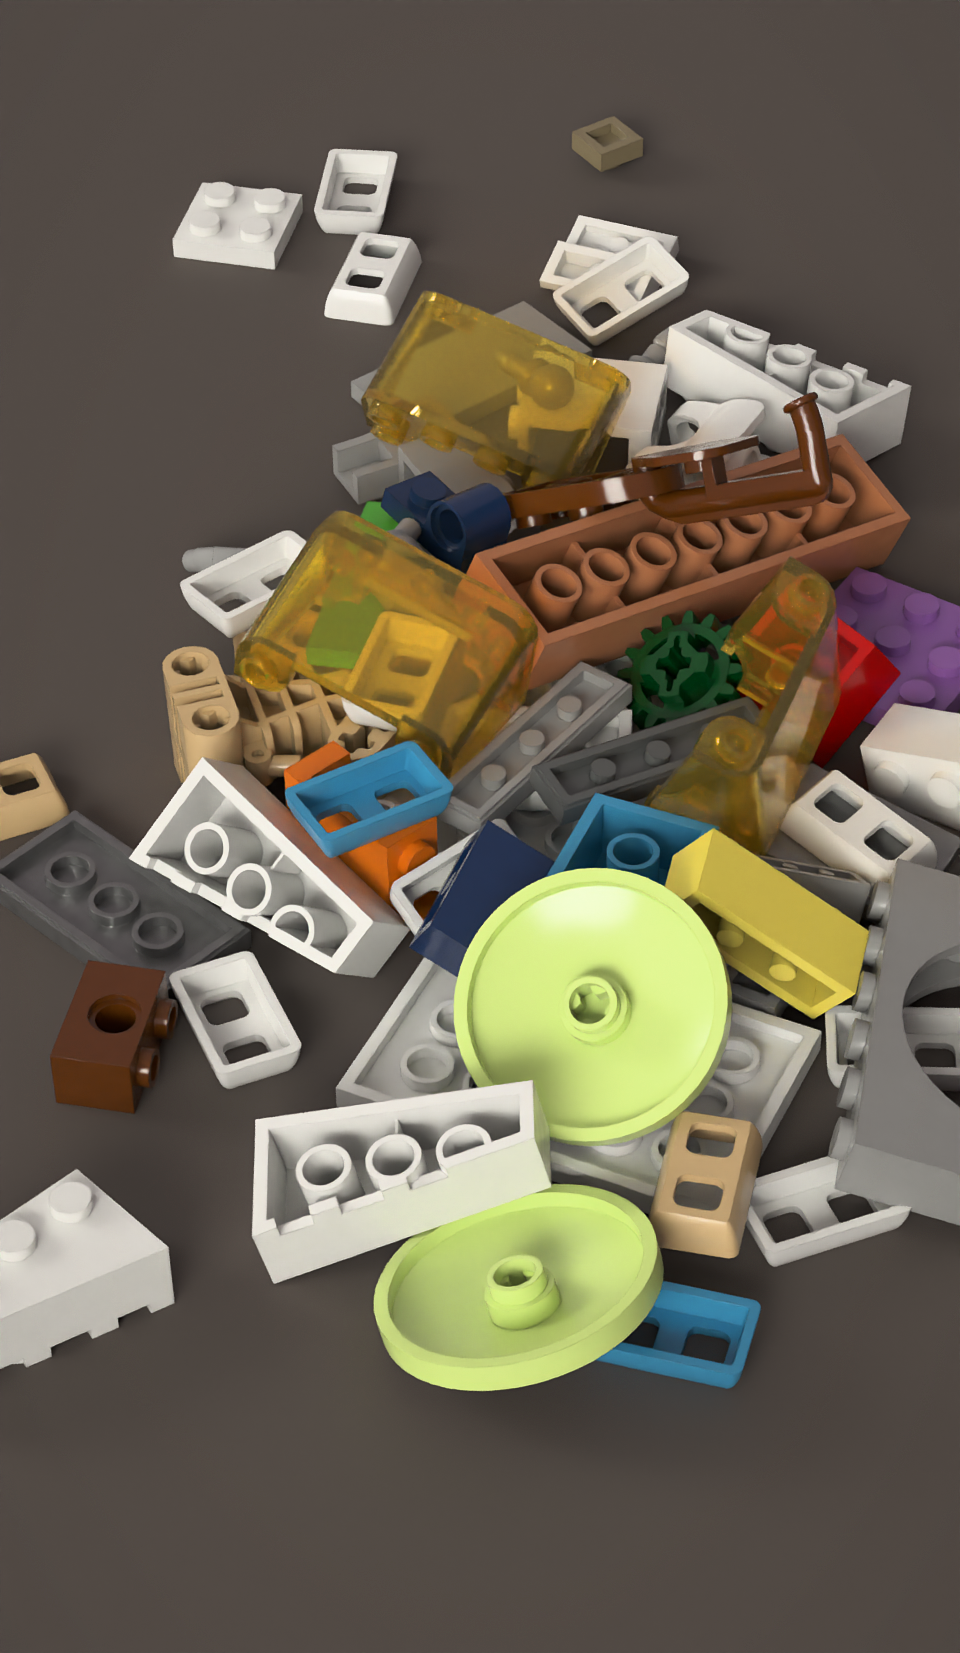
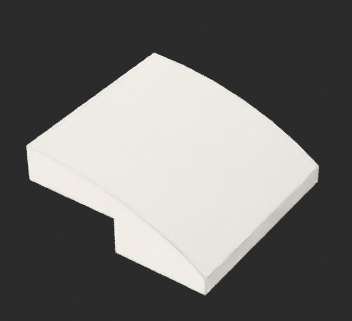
M579 215L567 241L558 240L539 280L540 287L556 291L646 236L654 237L675 259L679 252L678 236ZM645 275L629 284L626 289L638 301H641L656 292L660 284L652 276Z

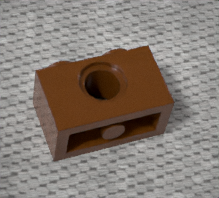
M88 960L50 1054L56 1103L135 1114L144 1088H153L157 1081L160 1066L159 1047L162 1039L170 1040L176 1028L178 1005L176 1000L168 998L166 971Z

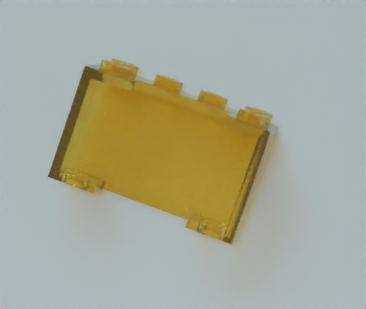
M423 291L362 396L361 404L366 424L372 427L370 432L378 439L398 446L403 444L404 440H417L420 434V440L434 449L450 453L454 447L474 456L473 462L490 473L503 476L507 470L521 476L523 487H527L544 481L594 474L631 394V382L625 374L604 362L443 294Z

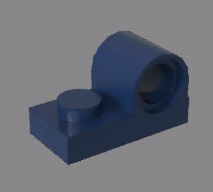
M431 471L385 488L381 508L398 524L404 518H411L417 521L422 530L417 541L457 579L466 575L476 553L506 544L511 528L510 507L505 496L497 487L490 483H481L455 494Z

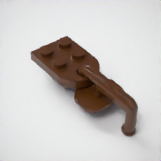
M816 392L808 393L783 407L785 414L790 413L795 427L802 470L728 481L723 455L760 445L759 436L751 435L712 441L631 458L632 468L544 481L503 493L510 507L511 519L515 518L517 529L552 523L553 519L569 517V521H576L632 503V500L639 498L649 511L679 524H691L808 507L822 503L831 494L833 478L824 426L815 402L818 395ZM681 463H684L686 474L702 472L704 485L684 488L685 481Z

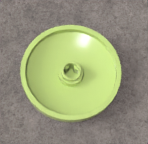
M585 868L560 872L542 878L508 898L489 916L474 936L460 966L454 995L456 1039L463 1061L477 1087L533 1080L550 1129V1140L578 1146H606L627 1142L651 1133L676 1118L701 1094L717 1069L727 1044L732 1016V991L727 967L715 939L700 917L678 895L663 885L631 872L608 868Z
M552 1184L551 1188L413 1235L395 1252L379 1277L374 1294V1314L383 1343L389 1355L397 1365L412 1376L433 1385L464 1391H494L519 1388L541 1383L577 1370L598 1359L624 1341L647 1317L659 1296L664 1274L663 1259L651 1222L632 1202L600 1188L576 1184Z

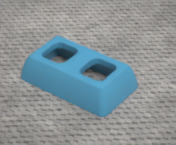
M405 741L291 786L285 790V797L297 821L323 853L329 858H334L440 815L451 800L453 784L417 743ZM401 788L409 790L416 798L388 810H385L376 799L379 796ZM343 811L352 813L359 821L331 833H327L319 823L320 820Z
M663 1281L653 1308L642 1321L654 1324L659 1328L653 1348L621 1342L612 1350L596 1359V1361L725 1389L732 1388L742 1376L759 1319L761 1305L753 1299ZM694 1334H702L726 1340L729 1343V1348L724 1364L684 1356L683 1353L688 1338Z

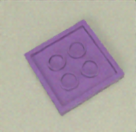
M856 567L822 606L876 645L901 672V675L862 721L876 726L894 703L957 713L960 709V606L937 598L932 594L895 582L877 573Z

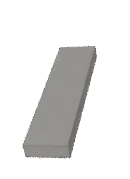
M580 661L449 779L453 784L451 800L446 809L436 817L469 835L480 829L487 820H504L535 791L529 783L532 766L579 751L632 702V685Z

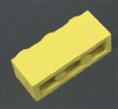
M715 828L673 855L665 887L686 902L704 922L715 939L725 963L811 1019L817 1018L856 994L869 933L867 929Z

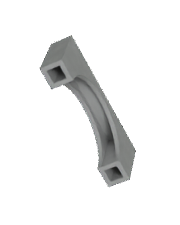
M898 858L888 883L878 880L875 883L867 908L866 918L876 921L875 926L870 925L868 928L869 933L862 965L869 966L868 972L863 971L861 973L856 994L852 1001V1010L860 1012L862 1015L861 1019H854L844 1051V1058L854 1060L853 1068L849 1066L846 1068L836 1102L837 1107L847 1110L846 1118L840 1116L837 1120L829 1146L828 1157L839 1160L834 1189L891 1206L912 1207L910 1210L912 1212L960 1225V1107L950 1100L923 1071L908 1043L903 1022V1009L916 1000L939 990L960 986V876Z

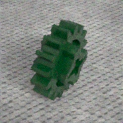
M686 611L682 623L679 625H675L668 615L662 617V631L656 635L646 628L640 633L646 644L641 649L627 648L625 654L632 661L633 665L632 667L618 670L617 677L620 680L632 685V702L626 708L632 710V720L640 730L740 699L742 697L737 692L738 688L746 687L753 683V678L744 668L752 662V658L743 647V641L729 624L723 626L718 618L711 613L701 623L693 611ZM706 647L715 650L718 653L719 659L714 660L708 652H705ZM651 695H657L661 702H664L663 708L653 704Z

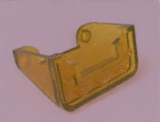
M335 511L313 531L238 645L234 674L245 679L255 688L264 689L269 692H280L293 681L296 672L397 727L395 745L405 741L417 743L449 780L486 747L526 702L538 641V628L534 618L526 608L513 599L353 513Z
M789 556L733 624L720 649L731 656L735 652L741 661L743 676L736 690L763 705L755 724L753 725L735 716H721L712 720L700 734L690 754L662 786L657 784L643 805L719 826V832L733 839L754 855L765 856L769 852L838 706L841 695L835 592L828 580L822 575Z

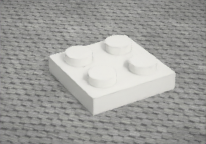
M202 182L173 237L174 257L275 270L303 213L302 194L287 193L276 188L254 189L233 186L226 182Z

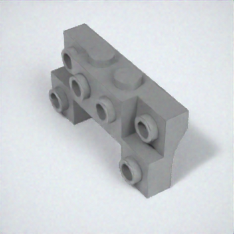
M435 396L409 403L387 424L370 433L332 445L334 475L358 505L367 501L383 498L385 488L428 471L437 476L455 494L481 483L494 485L502 494L516 490L511 479L507 475L502 476L490 462L483 446L480 444L476 445ZM515 518L511 519L507 543L540 533V526L517 529ZM418 543L419 546L425 551V553L429 557L431 553H429L420 543Z

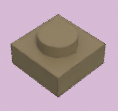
M615 116L572 131V149L600 172L615 169L623 163L642 157L643 138Z

